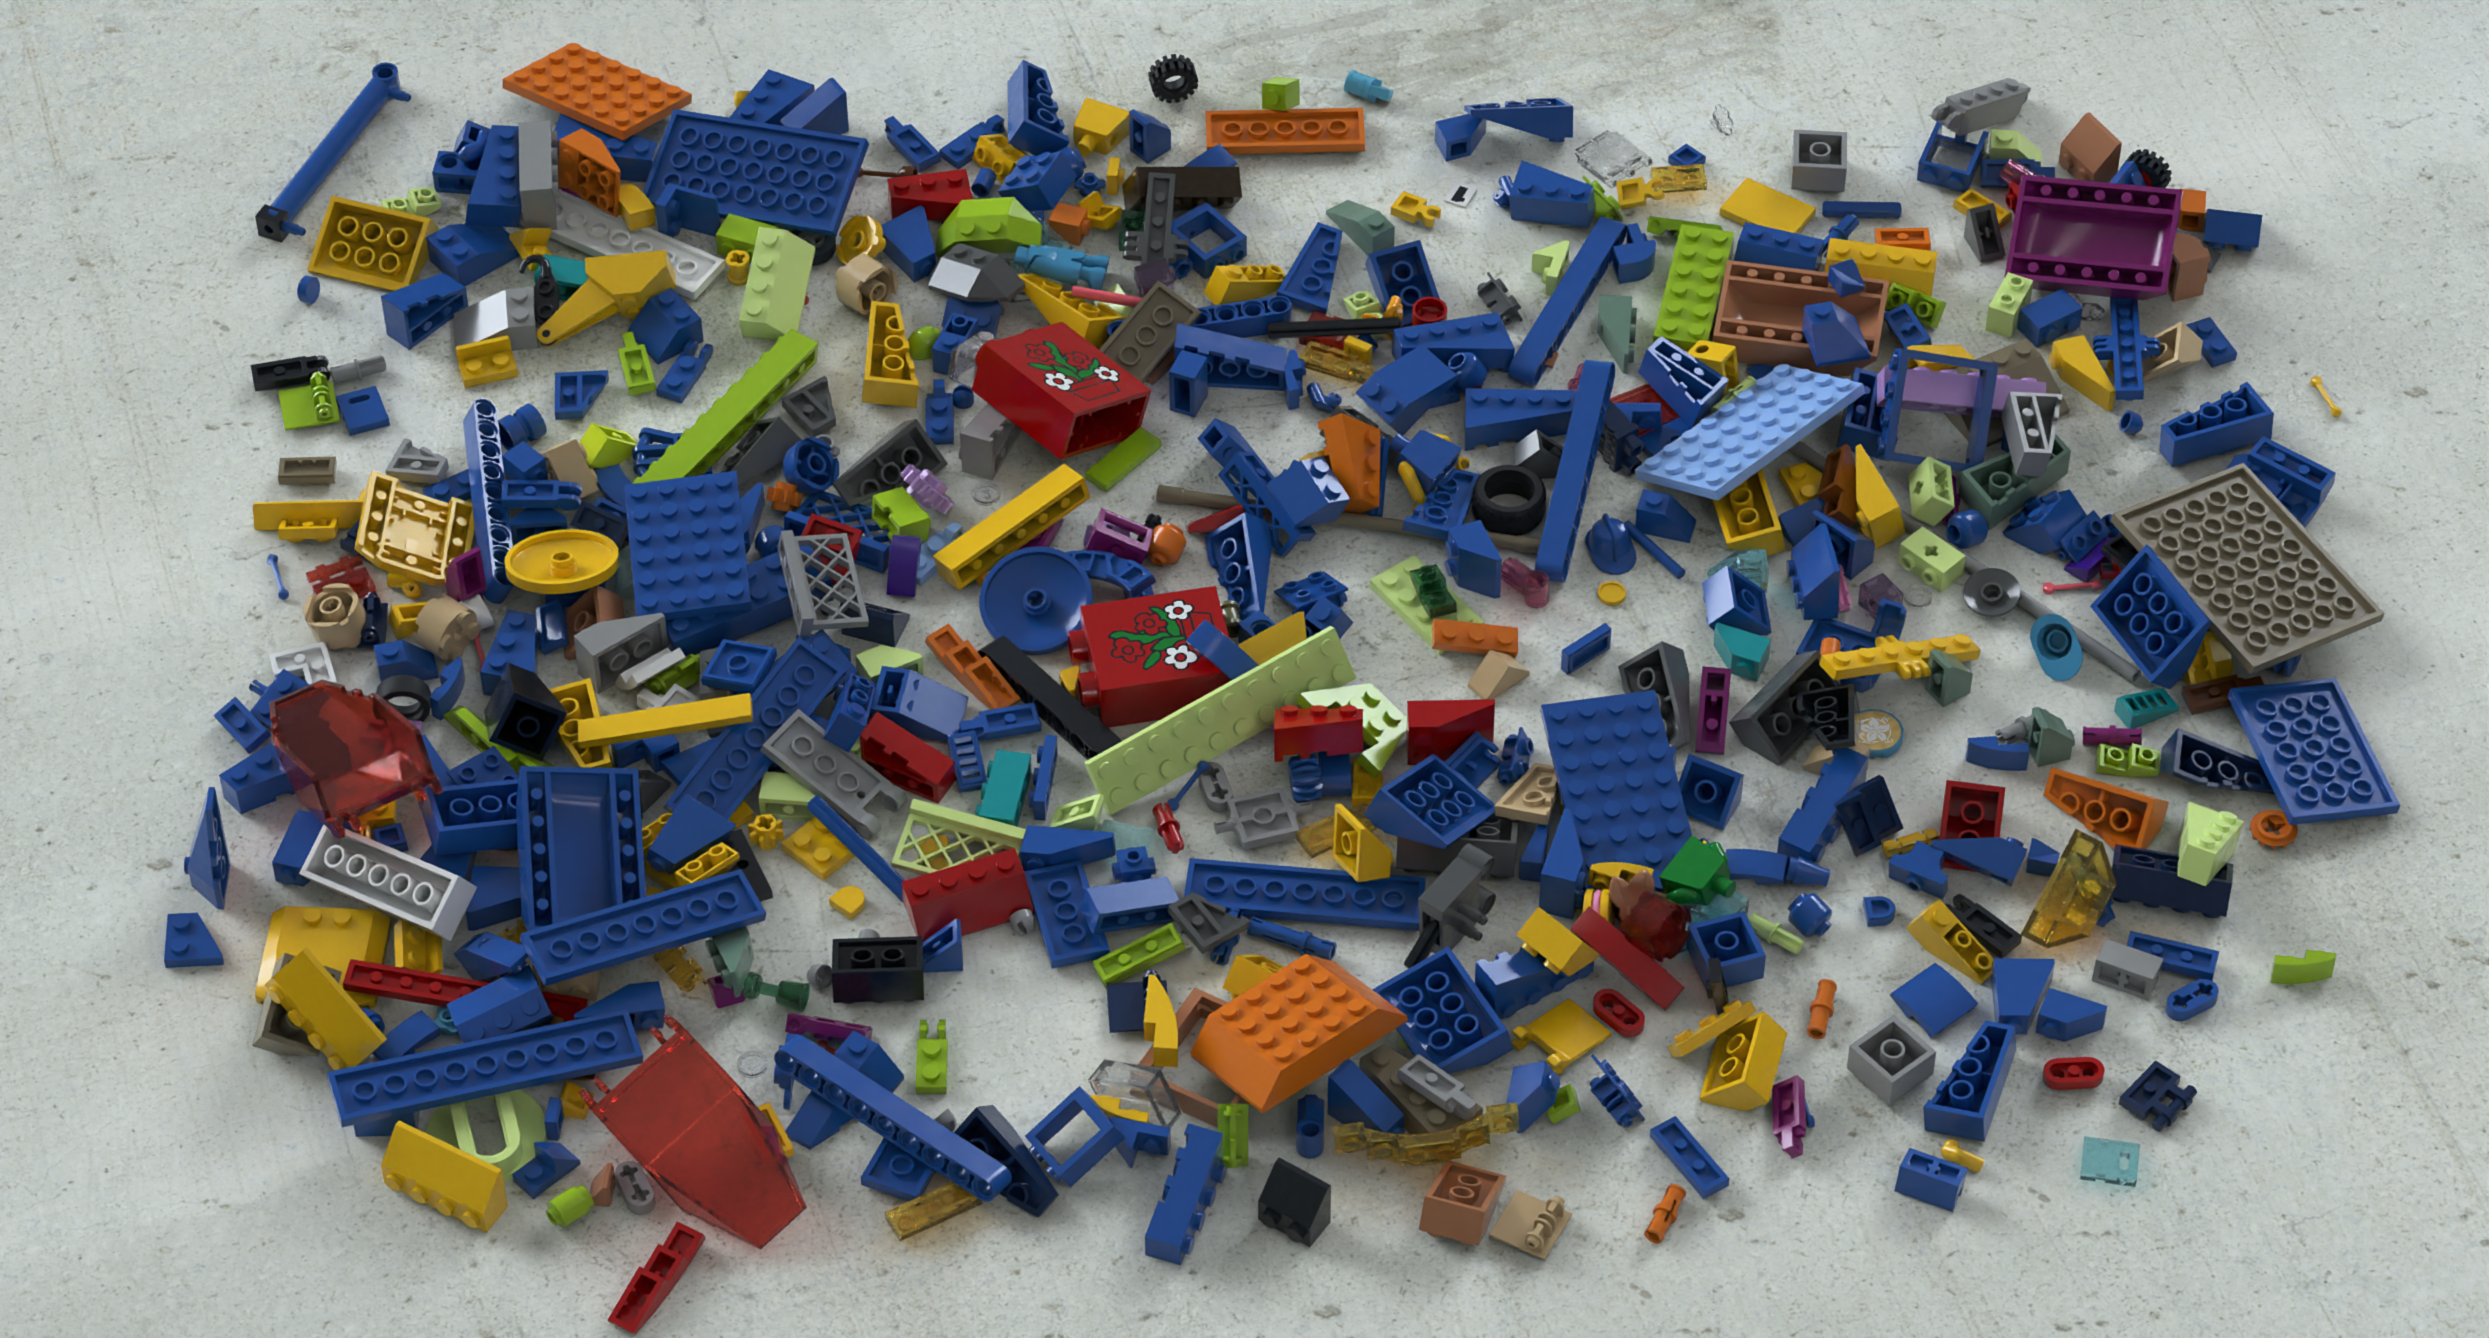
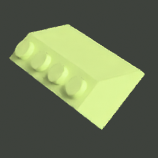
M759 227L739 317L743 337L777 340L780 336L783 337L790 329L799 331L816 250L815 246L787 230Z

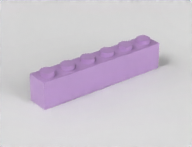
M1889 365L1885 366L1877 375V407H1886L1887 398L1884 396L1886 382L1890 381L1892 371L1889 370ZM1927 367L1907 369L1901 409L1973 416L1979 372H1971L1966 375L1957 374L1955 370L1950 369L1940 372L1930 371ZM1997 375L1991 418L2002 419L2001 413L2009 392L2046 393V382H2037L2035 378L2016 380L2010 379L2008 375Z

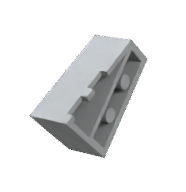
M2009 392L2001 418L2016 475L2043 477L2052 454L2063 394Z
M987 403L960 432L961 448L959 459L962 462V472L993 480L1022 429Z

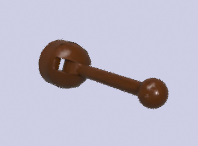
M903 166L898 173L870 171L861 168L858 177L867 175L896 178L918 175V170L916 166Z

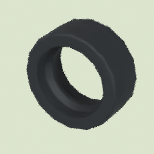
M391 676L383 680L377 687L376 713L379 718L424 722L430 714L431 691L423 680L414 676ZM404 696L416 699L418 702L409 706H399L390 703L388 700Z

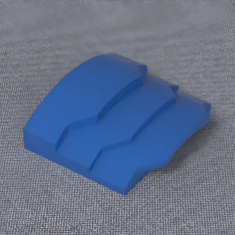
M2264 436L2261 437L2249 453L2236 455L2226 468L2244 463L2304 528L2312 520L2330 492L2336 472Z

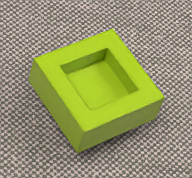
M1571 1083L1557 1090L1555 1104L1547 1110L1548 1117L1553 1124L1581 1111L1577 1092Z

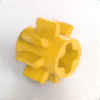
M772 814L756 816L754 824H748L750 844H757L760 850L776 849L778 841H784L782 820L776 821Z

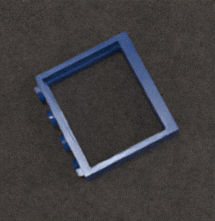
M1895 348L1891 361H1889V370H1892L1890 381L1886 382L1884 396L1887 398L1886 409L1882 410L1880 416V425H1883L1882 436H1879L1876 442L1878 445L1877 453H1879L1878 459L1919 465L1927 458L1894 452L1908 360L1915 359L1979 370L1965 463L1941 459L1936 460L1951 466V470L1960 472L1983 463L1999 364Z

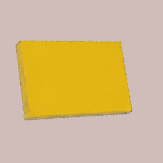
M1746 178L1720 207L1719 215L1743 226L1747 222L1799 234L1816 215V207L1750 178Z

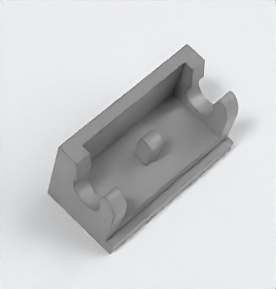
M2106 939L2096 958L2092 981L2149 1001L2159 978L2158 972L2163 964V958Z

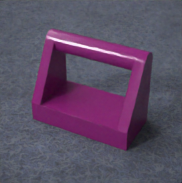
M1101 508L1086 550L1114 553L1119 558L1131 559L1141 565L1148 552L1153 529ZM1106 521L1143 537V540L1140 542L1104 527L1103 522Z

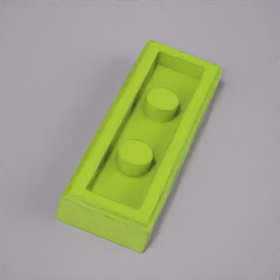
M1140 427L1085 472V479L1107 492L1161 447V439Z
M1171 922L1092 961V964L1106 988V984L1119 983L1186 950V947Z

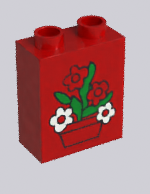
M1063 322L1038 329L1031 328L1021 334L1000 340L992 339L984 343L975 357V365L978 368L971 389L1060 460L1128 438L1141 427L1152 391Z
M1216 586L1080 606L1081 629L1067 632L1072 665L1086 663L1088 672L1077 674L1081 704L1084 707L1097 706L1099 719L1108 728L1161 720L1231 681L1185 641L1205 619L1229 638Z

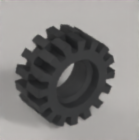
M1171 54L1169 59H1167V55L1163 56L1162 62L1159 59L1156 60V66L1151 65V72H1148L1151 88L1156 98L1158 97L1162 102L1166 99L1167 103H1171L1172 99H1175V102L1178 103L1180 102L1179 98L1183 97L1186 100L1188 99L1187 94L1193 95L1195 93L1194 89L1198 88V77L1194 64L1188 57L1185 59L1184 55L1180 54L1177 58L1176 54ZM1181 76L1179 79L1175 81H1166L1170 77Z

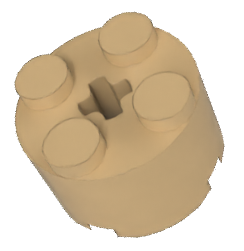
M865 253L853 258L845 266L839 267L835 274L838 300L868 317L870 316L871 301L892 303L888 300L892 293L896 295L898 289L896 273Z
M334 583L322 587L323 592L316 596L313 593L304 604L303 614L318 643L325 642L329 649L354 648L358 646L361 642V630L366 627L367 613L359 596L353 591L352 587L347 584Z
M441 594L443 598L438 600L434 597L420 611L415 622L419 627L417 633L413 631V639L415 643L442 660L454 661L457 657H462L464 649L469 642L478 636L481 626L477 623V616L474 611L450 596Z

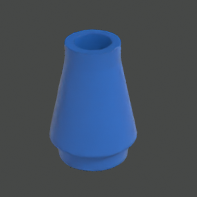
M1799 855L1797 858H1789L1786 880L1791 881V884L1827 886L1830 869L1823 868Z

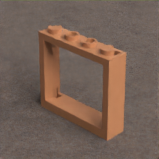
M1194 988L1175 1013L1178 1029V1048L1200 1017L1207 1019L1209 1014L1228 1002ZM1152 1045L1133 1071L1134 1090L1218 1128L1217 1103L1158 1077L1164 1067L1153 1066ZM1238 1094L1230 1103L1250 1105L1249 1102Z

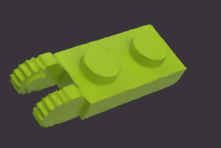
M939 1019L937 1024L938 1039H927L929 1032L927 1020H920L919 1039H917L916 1094L947 1093L948 1039H946V1019Z

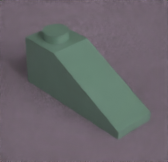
M1346 200L1326 210V215L1367 256L1369 253L1394 247L1395 226L1380 211L1350 200Z

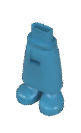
M1030 245V248L1017 247L1013 263L1025 266L1024 270L1029 268L1032 273L1071 286H1077L1080 279L1087 282L1090 289L1102 290L1110 256L1085 255L1086 252L1045 245Z

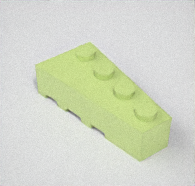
M2189 801L2179 831L2180 839L2178 846L2180 848L2178 852L2177 876L2207 886L2235 853L2244 821L2237 819V816L2227 811L2217 812Z

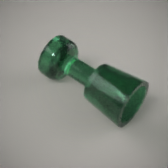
M751 971L746 977L743 995L748 999H756L760 994L775 997L777 1004L803 1012L808 1003L810 985L809 983L784 980L779 985L763 982V978L759 973Z

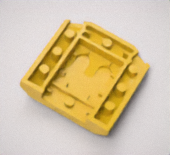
M372 470L367 481L354 550L379 569L432 586L446 585L447 570L450 562L471 550L475 528L472 503L452 497L449 503L418 494L397 487L399 479Z
M284 906L273 912L255 991L256 1002L261 1005L264 1002L268 990L264 985L271 979L275 962L284 953L296 956L307 947L323 966L342 972L339 981L342 988L350 959L384 964L392 928L391 918L375 909ZM346 991L360 1008L369 1005V1009L376 1007L378 996Z

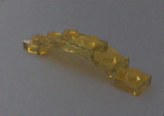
M1517 1102L1486 1106V1113L1470 1122L1447 1130L1425 1134L1379 1132L1364 1128V1122L1333 1125L1335 1154L1355 1153L1366 1150L1368 1160L1385 1159L1398 1163L1400 1166H1425L1461 1158V1155L1472 1148L1489 1145L1490 1134H1506L1519 1131Z

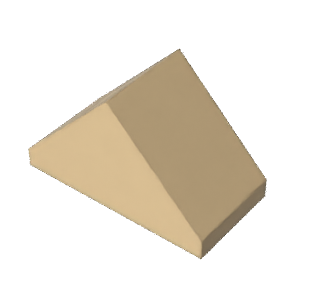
M1490 650L1469 680L1468 688L1481 699H1494L1528 677L1530 671L1511 655Z

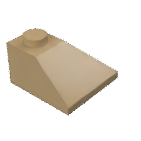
M2183 321L2150 337L2159 339L2160 354L2142 359L2143 383L2197 363L2201 360L2203 340Z

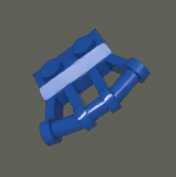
M647 427L642 428L638 436L640 440L637 446L632 449V457L635 460L633 463L634 473L641 477L648 471L653 461L660 459L648 458L662 457L668 446L674 445L680 439L682 433H670ZM653 442L661 443V444L649 445V444H652ZM712 466L706 471L704 475L712 474Z

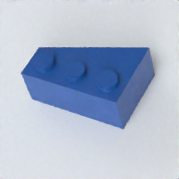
M444 272L381 296L387 335L408 350L454 318V313L469 307L466 287Z
M1662 336L1647 348L1638 371L1691 429L1710 412L1712 406L1721 400L1729 379Z
M507 610L480 670L483 695L492 696L508 663L534 672L538 676V632L535 614Z

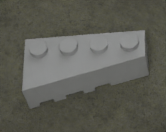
M551 120L519 122V184L524 229L551 228L552 230H557L556 198H559V185L555 181H559L558 165L554 164H558V150L553 148L558 147L557 131H552Z

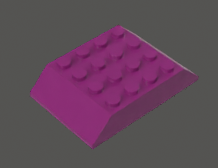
M2022 175L2004 278L2009 272L2034 280L2032 289L2056 292L2063 288L2067 293L2136 300H2147L2166 295L2183 190Z

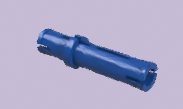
M1254 916L1250 919V927L1247 929V934L1293 948L1302 955L1310 954L1332 960L1337 948L1335 942L1315 937L1311 932L1295 931Z

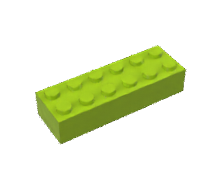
M1681 224L1653 335V343L1662 336L1682 350L1689 351L1700 340L1712 342L1727 260H1732L1735 232Z

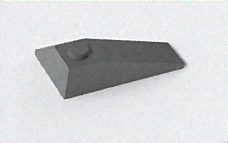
M780 417L757 421L736 446L739 452L726 460L724 465L727 467V470L722 472L737 471L738 486L782 462L786 452L802 439Z
M1661 641L1619 665L1618 668L1625 694L1655 690L1669 747L1674 746L1676 750H1679L1690 744L1689 671L1683 649Z

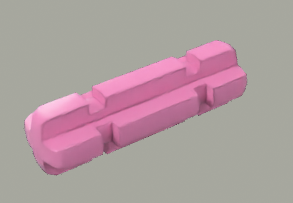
M1838 564L1840 569L1838 612H1848L1851 609V599L1848 595L1849 591L1846 578L1843 575V567Z

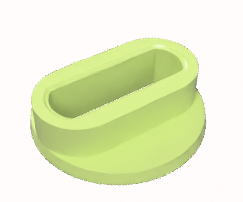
M522 1090L482 1097L495 1101L506 1147L502 1152L492 1156L476 1153L466 1105L473 1100L437 1107L428 1122L426 1133L502 1169L504 1183L513 1180L512 1174L536 1157L535 1142H548L544 1124V1112L537 1101Z

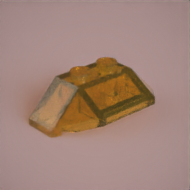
M2078 829L2074 830L2020 935L2047 949L2090 937L2117 885L2103 842Z

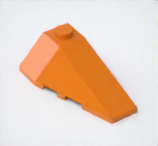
M2051 767L2043 794L2068 815H2072L2084 824V827L2089 831L2094 832L2105 840V843L2114 849L2115 844L2147 849L2161 831L2169 804L2168 801L2053 767Z

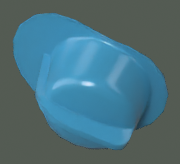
M2047 614L2037 619L2031 628L2030 640L2041 668L2053 680L2064 681L2071 679L2078 673L2083 661L2082 648L2076 632L2068 620L2060 615Z

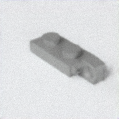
M1417 1054L1398 1070V1079L1447 1112L1452 1113L1454 1111L1456 1116L1466 1121L1475 1116L1477 1102L1468 1097L1469 1094L1465 1091V1085L1420 1054Z

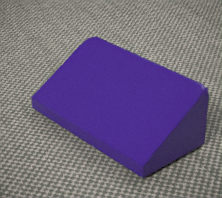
M2105 537L2077 563L2073 560L2064 567V570L2084 583L2089 582L2100 572V563H2111L2108 558L2101 554V547L2113 538Z

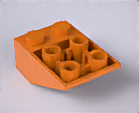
M582 128L560 139L558 185L577 193L585 201L615 218L618 217L621 170L603 141Z

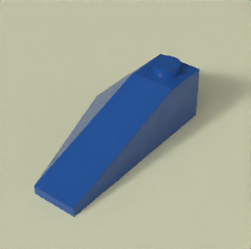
M209 787L191 844L190 856L184 859V872L189 874L191 885L217 909H224L231 862L215 787Z

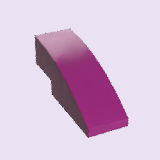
M475 547L450 562L446 576V591L448 596L458 602H463L477 594L484 601L482 592L487 587L481 551L478 547Z

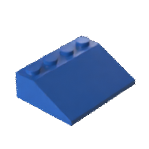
M2147 544L2090 606L2148 680L2167 689H2171L2189 670L2211 624L2209 618Z
M1432 754L1380 788L1363 815L1371 821L1373 826L1387 834L1446 849L1494 816L1495 804L1439 757Z
M1449 946L1372 989L1407 1015L1408 1021L1397 1027L1396 1030L1413 1055L1420 1054L1447 1074L1487 1065L1513 1050L1508 1030Z

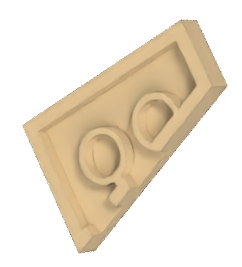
M1534 763L1494 805L1495 816L1505 817L1509 820H1521L1548 825L1559 789L1554 766Z

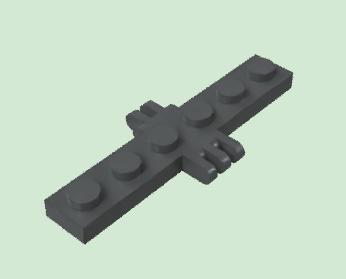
M1149 172L1144 232H1125V239L1128 241L1124 242V249L1126 251L1123 252V258L1125 260L1141 261L1138 294L1140 298H1143L1158 280L1167 286L1169 263H1175L1177 259L1188 258V251L1185 249L1189 248V241L1179 239V236L1176 234H1171L1176 174Z

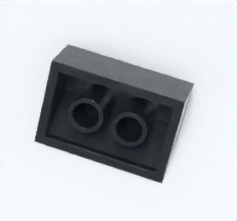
M923 936L833 939V1003L913 1002L915 1000H924Z

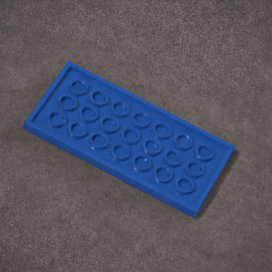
M673 109L643 193L656 208L655 203L667 184L671 183L716 195L718 197L719 216L722 219H726L728 214H733L777 226L778 228L836 237L869 143L865 138Z
M1655 690L1541 705V717L1563 807L1571 810L1583 856V872L1587 873L1584 892L1586 889L1597 890L1592 885L1587 884L1592 864L1622 862L1654 869L1652 876L1655 885L1654 892L1665 894L1659 876L1692 836Z

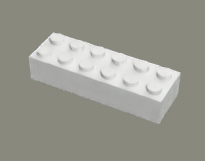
M325 821L299 873L324 888L397 919H402L451 941L477 889L475 885L456 874L328 821Z

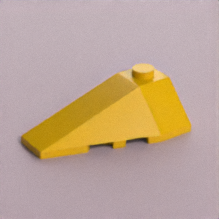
M1035 273L1017 274L1025 283L1026 288L1023 291L1051 325L1060 322L1065 323L1097 349H1100L1107 341L1108 325L1114 321L1126 318L1121 313L1101 302L1095 306L1084 301L1085 299L1072 297L1071 292L1062 291V285Z

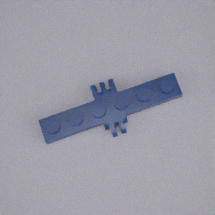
M2110 297L2112 335H2100L2093 338L2094 354L2098 360H2113L2116 400L2144 399L2142 359L2159 355L2160 342L2157 338H2148L2146 335H2140L2138 300Z

